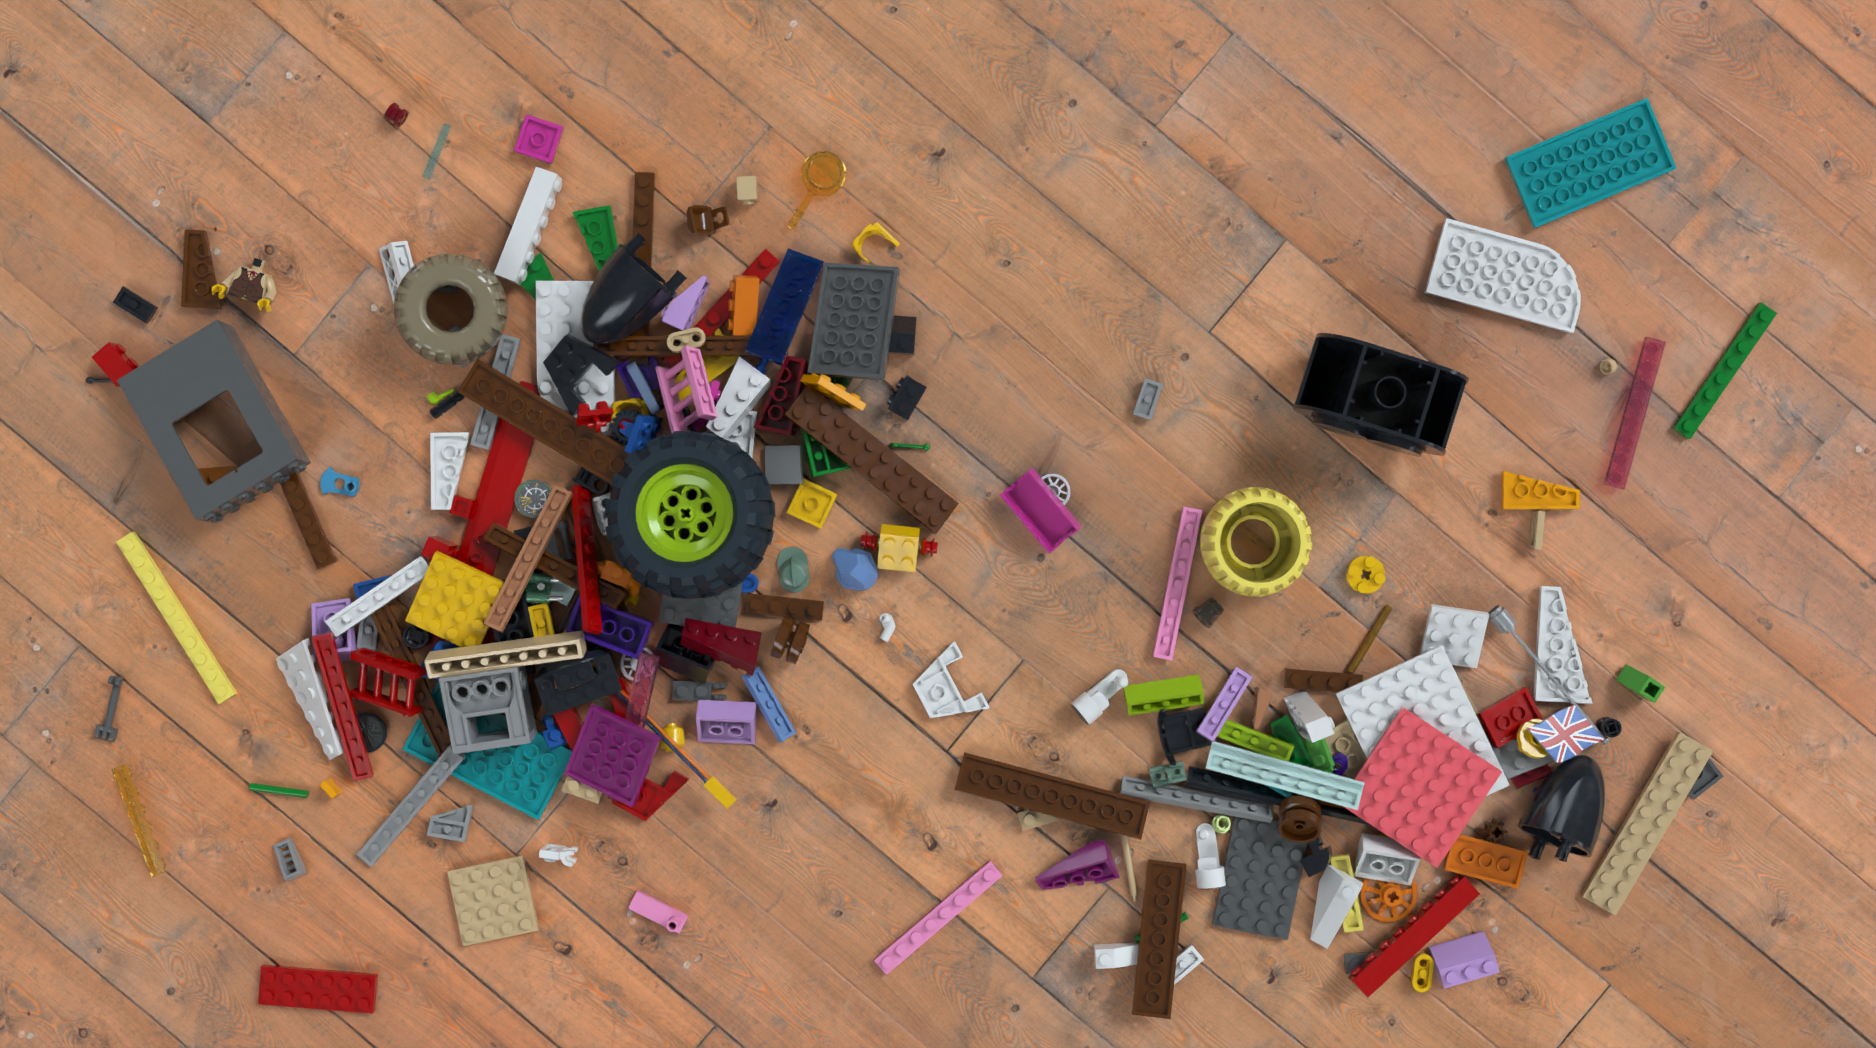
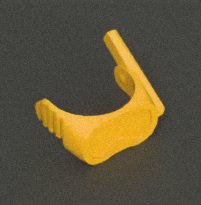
M878 222L866 226L862 233L852 242L854 250L867 264H869V261L863 256L861 249L863 242L869 236L882 235L896 247L900 244Z
M640 398L616 401L611 405L614 411L612 419L617 418L615 415L627 406L638 407L643 415H650L647 404Z

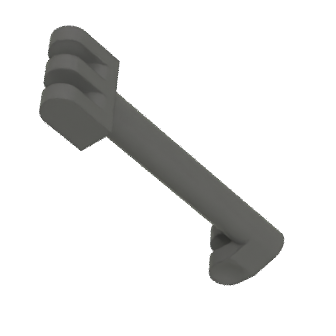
M110 676L108 678V683L113 684L104 725L99 724L96 726L95 738L99 739L102 734V740H107L110 734L109 741L115 742L118 728L112 727L123 682L122 676Z

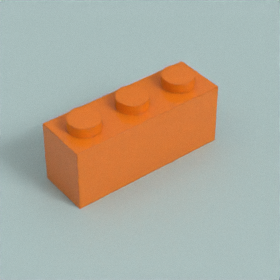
M733 275V280H730L729 284L732 299H729L728 302L731 318H728L727 329L730 330L732 335L756 336L759 278L757 276Z

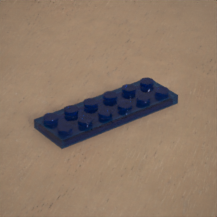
M789 248L787 249L745 349L746 353L782 366L821 273L824 261Z

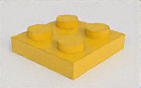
M803 478V484L799 485L787 513L822 529L838 494Z

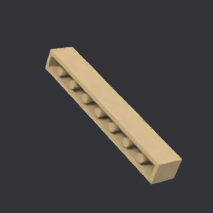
M583 631L430 651L424 662L428 678L430 679L583 658L587 647Z

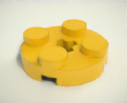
M1358 556L1348 565L1346 581L1353 590L1359 593H1373L1385 582V569L1382 563L1373 556ZM1365 569V571L1370 572L1368 579L1361 578L1362 570Z
M1533 719L1521 724L1517 732L1519 751L1531 758H1542L1548 755L1538 742H1534L1532 734L1526 729L1544 721L1541 719Z

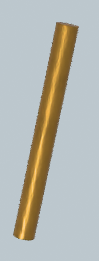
M1388 605L1384 607L1347 670L1354 674L1392 611V607Z

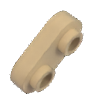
M700 328L674 332L668 336L667 346L675 353H680L684 346L700 348L704 345L706 336ZM694 336L700 337L697 342H694L692 339ZM679 340L681 344L674 346V341Z

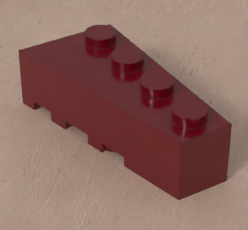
M786 356L776 378L777 380L773 388H771L765 406H763L759 419L753 428L795 436L797 425L785 417L784 414L805 388V384L800 380L803 374L807 375L808 360Z

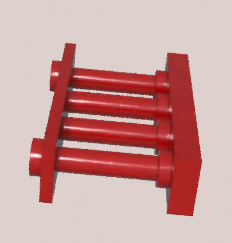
M364 647L351 652L350 659L360 664L358 687L350 690L351 697L358 701H366L401 713L405 717H413L415 714L423 711V708L414 705L413 701L415 681L426 675L425 667ZM368 665L376 669L374 691L366 689ZM384 671L391 674L390 696L382 694ZM399 676L405 677L407 680L406 701L397 699Z

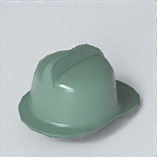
M797 547L785 548L779 554L777 561L779 581L785 590L797 593L805 589L809 583L807 556L803 550Z

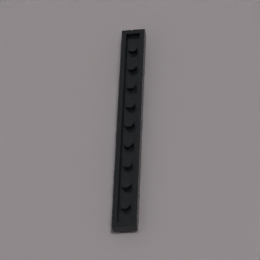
M1191 766L1187 770L1186 786L1278 806L1281 801L1287 798L1264 784ZM1320 804L1321 815L1371 825L1348 809Z

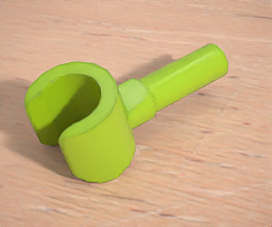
M452 388L440 395L432 392L426 398L432 405H437L441 399L455 391Z

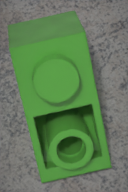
M1627 664L1624 665L1615 679L1646 701L1653 703L1657 701L1665 689V686L1650 676Z

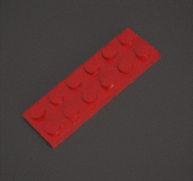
M262 965L258 1004L373 1014L375 1012L378 974Z

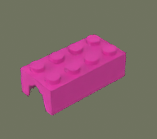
M1033 467L1000 494L1049 554L1081 528L1080 523Z

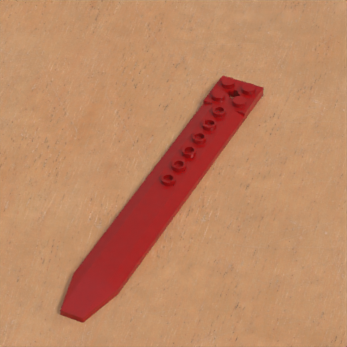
M525 381L519 383L540 396L538 385ZM502 418L498 422L457 558L458 561L491 576L494 575L501 550L485 542L483 538L493 523L505 529L508 528L516 502V495L521 486L535 439ZM433 635L428 654L438 640L445 639L437 635Z

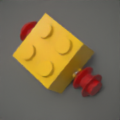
M882 524L880 538H878L876 532L873 535H868L866 531L865 535H861L860 546H864V550L866 547H871L872 551H874L878 544V569L916 572L917 553L920 551V548L923 556L926 553H930L931 557H933V553L937 554L938 542H934V538L931 542L927 541L925 537L920 544V528Z

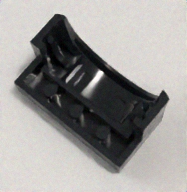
M607 649L585 652L583 658L558 661L540 669L534 681L546 715L550 716L622 691L611 651ZM592 663L595 665L597 676L595 675ZM552 677H554V680H555V682H556V685H557V688H558V689H556V686H555V684H554V681H553V678H552Z

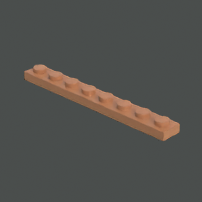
M554 485L483 623L486 626L503 633L573 496L572 492Z

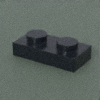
M124 286L113 301L114 304L149 324L159 308Z

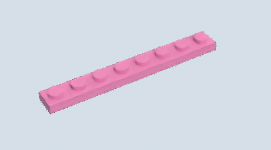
M1182 507L1153 657L1167 660L1173 659L1202 510Z
M989 860L880 953L874 961L887 975L1003 876L1002 873Z

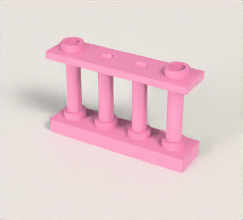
M684 346L681 349L682 361L671 369L660 366L655 368L671 433L687 430V426L698 418L707 420L717 418L701 351L698 348ZM686 368L687 377L676 384L674 375ZM690 385L692 394L680 401L678 392ZM694 402L696 411L684 418L682 410Z

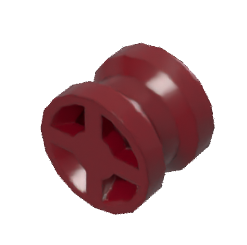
M394 102L386 110L384 118L388 121H393L395 126L400 127L406 121L409 112L405 109H400L399 105Z

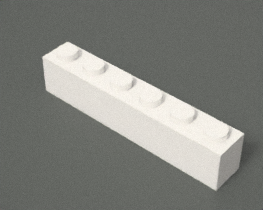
M539 167L535 168L494 274L497 277L520 286L522 281H525L528 265L534 259L533 252L541 241L543 228L547 226L548 214L555 206L557 192L562 188V178L558 174Z

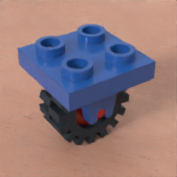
M623 410L615 415L617 418L612 419L615 423L611 424V427H614V430H611V434H616L613 438L618 440V443L626 445L624 451L631 454L634 450L639 451L647 445V441L656 437L661 430L663 418L657 415H643L639 411Z

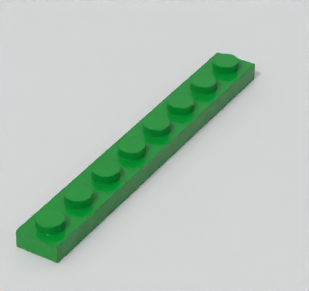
M1762 302L1758 303L1672 428L1686 439L1692 438L1777 312Z

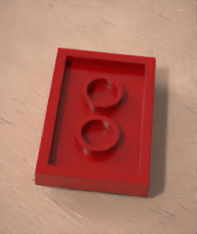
M1527 687L1520 688L1477 714L1494 748H1499L1516 738L1521 724L1533 719L1543 720Z

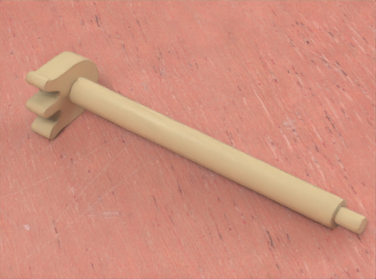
M1120 835L1130 894L1133 897V902H1136L1137 890L1128 837Z

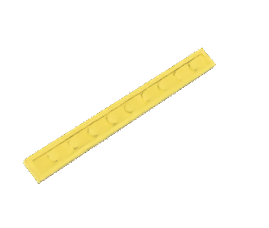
M135 531L116 541L218 704L236 695L237 691Z

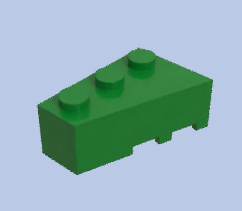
M799 428L811 478L850 469L848 465Z

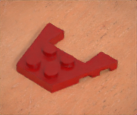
M674 770L665 787L645 778L633 807L612 798V804L646 821L687 783L689 778Z

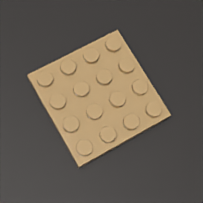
M524 855L447 871L463 946L539 930Z

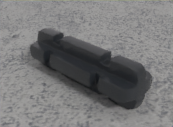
M456 390L452 393V396L446 397L437 404V407L434 406L430 409L429 412L434 418H438L442 415V412H447L457 404V401L463 400L465 396Z

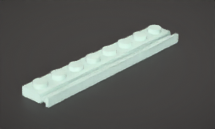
M1215 741L1212 742L1206 764V769L1358 810L1365 784L1362 781Z

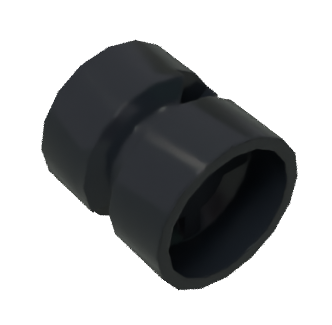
M412 624L404 630L403 640L408 647L417 649L431 644L434 634Z

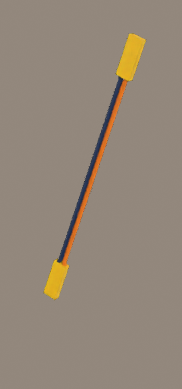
M592 663L594 672H595V674L597 675V671H596L595 665H594V663ZM623 690L615 693L657 735L662 737L661 739L704 781L703 786L725 808L728 809L737 800L714 776H709Z

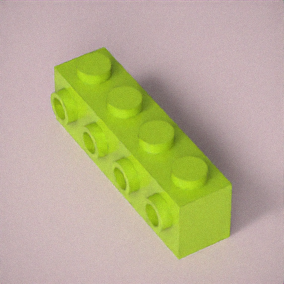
M1199 674L1188 675L1179 678L1127 685L1124 687V700L1128 716L1156 712L1161 709L1169 710L1204 704V690Z

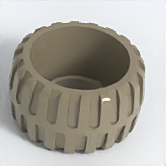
M440 254L420 261L403 277L395 295L394 316L402 338L417 354L435 363L460 365L481 358L497 344L507 323L508 303L500 281L487 266L468 256ZM448 285L457 286L465 290L472 298L474 306L473 317L469 324L461 330L454 332L442 331L435 327L429 320L426 310L427 301L431 294L438 288Z

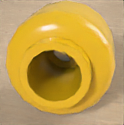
M676 723L666 724L663 730L682 748L685 745L684 729L677 727ZM661 739L660 747L665 749V752H674Z

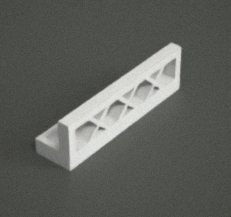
M407 241L391 242L379 248L393 304L401 280L414 266Z

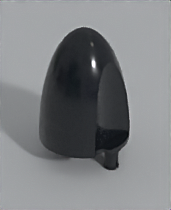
M638 232L627 244H620L598 273L585 298L581 312V330L584 337L592 343H612L640 329L663 310L673 298L678 296L677 288L687 279L683 273L677 270L669 281L666 282L655 270L638 257L635 252L647 241Z
M1579 755L1564 761L1546 777L1534 793L1518 823V827L1534 839V843L1528 853L1530 857L1540 860L1545 845H1552L1558 848L1554 857L1563 862H1567L1570 853L1582 857L1592 856L1600 832L1605 805L1603 774L1598 763L1593 758Z

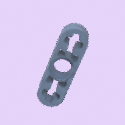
M634 361L626 367L650 412L654 415L662 411L637 363Z

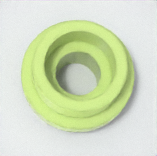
M1218 814L1214 816L1212 827L1217 833H1226L1230 829L1231 822L1226 815ZM1219 821H1222V827L1219 826Z

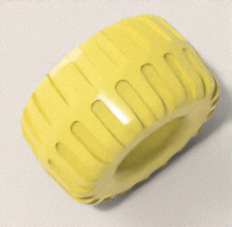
M1263 487L1242 488L1220 499L1207 514L1200 533V550L1210 574L1226 589L1248 597L1268 596L1289 587L1290 584L1301 576L1304 567L1308 565L1309 553L1312 550L1310 537L1312 533L1305 514L1296 503L1284 494ZM1248 519L1263 521L1271 528L1274 535L1272 553L1266 560L1258 564H1247L1240 561L1234 555L1231 548V536L1234 529L1241 522Z

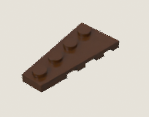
M185 229L181 307L222 309L221 300L218 296L219 292L212 295V287L217 284L207 231Z

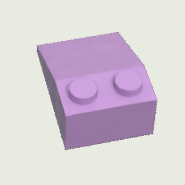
M702 276L670 302L669 306H666L662 311V321L681 331L690 329L710 286L711 281L709 278Z
M346 598L311 604L312 636L332 632L325 621L350 605L351 599ZM355 626L339 637H335L333 634L341 662L351 660V652L358 649L356 648L357 635ZM312 642L313 655L315 657V660L318 662L317 655Z

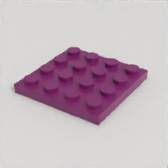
M592 704L564 774L633 807L662 737Z

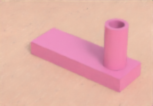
M639 890L636 891L628 909L666 927L668 931L680 934L689 916Z

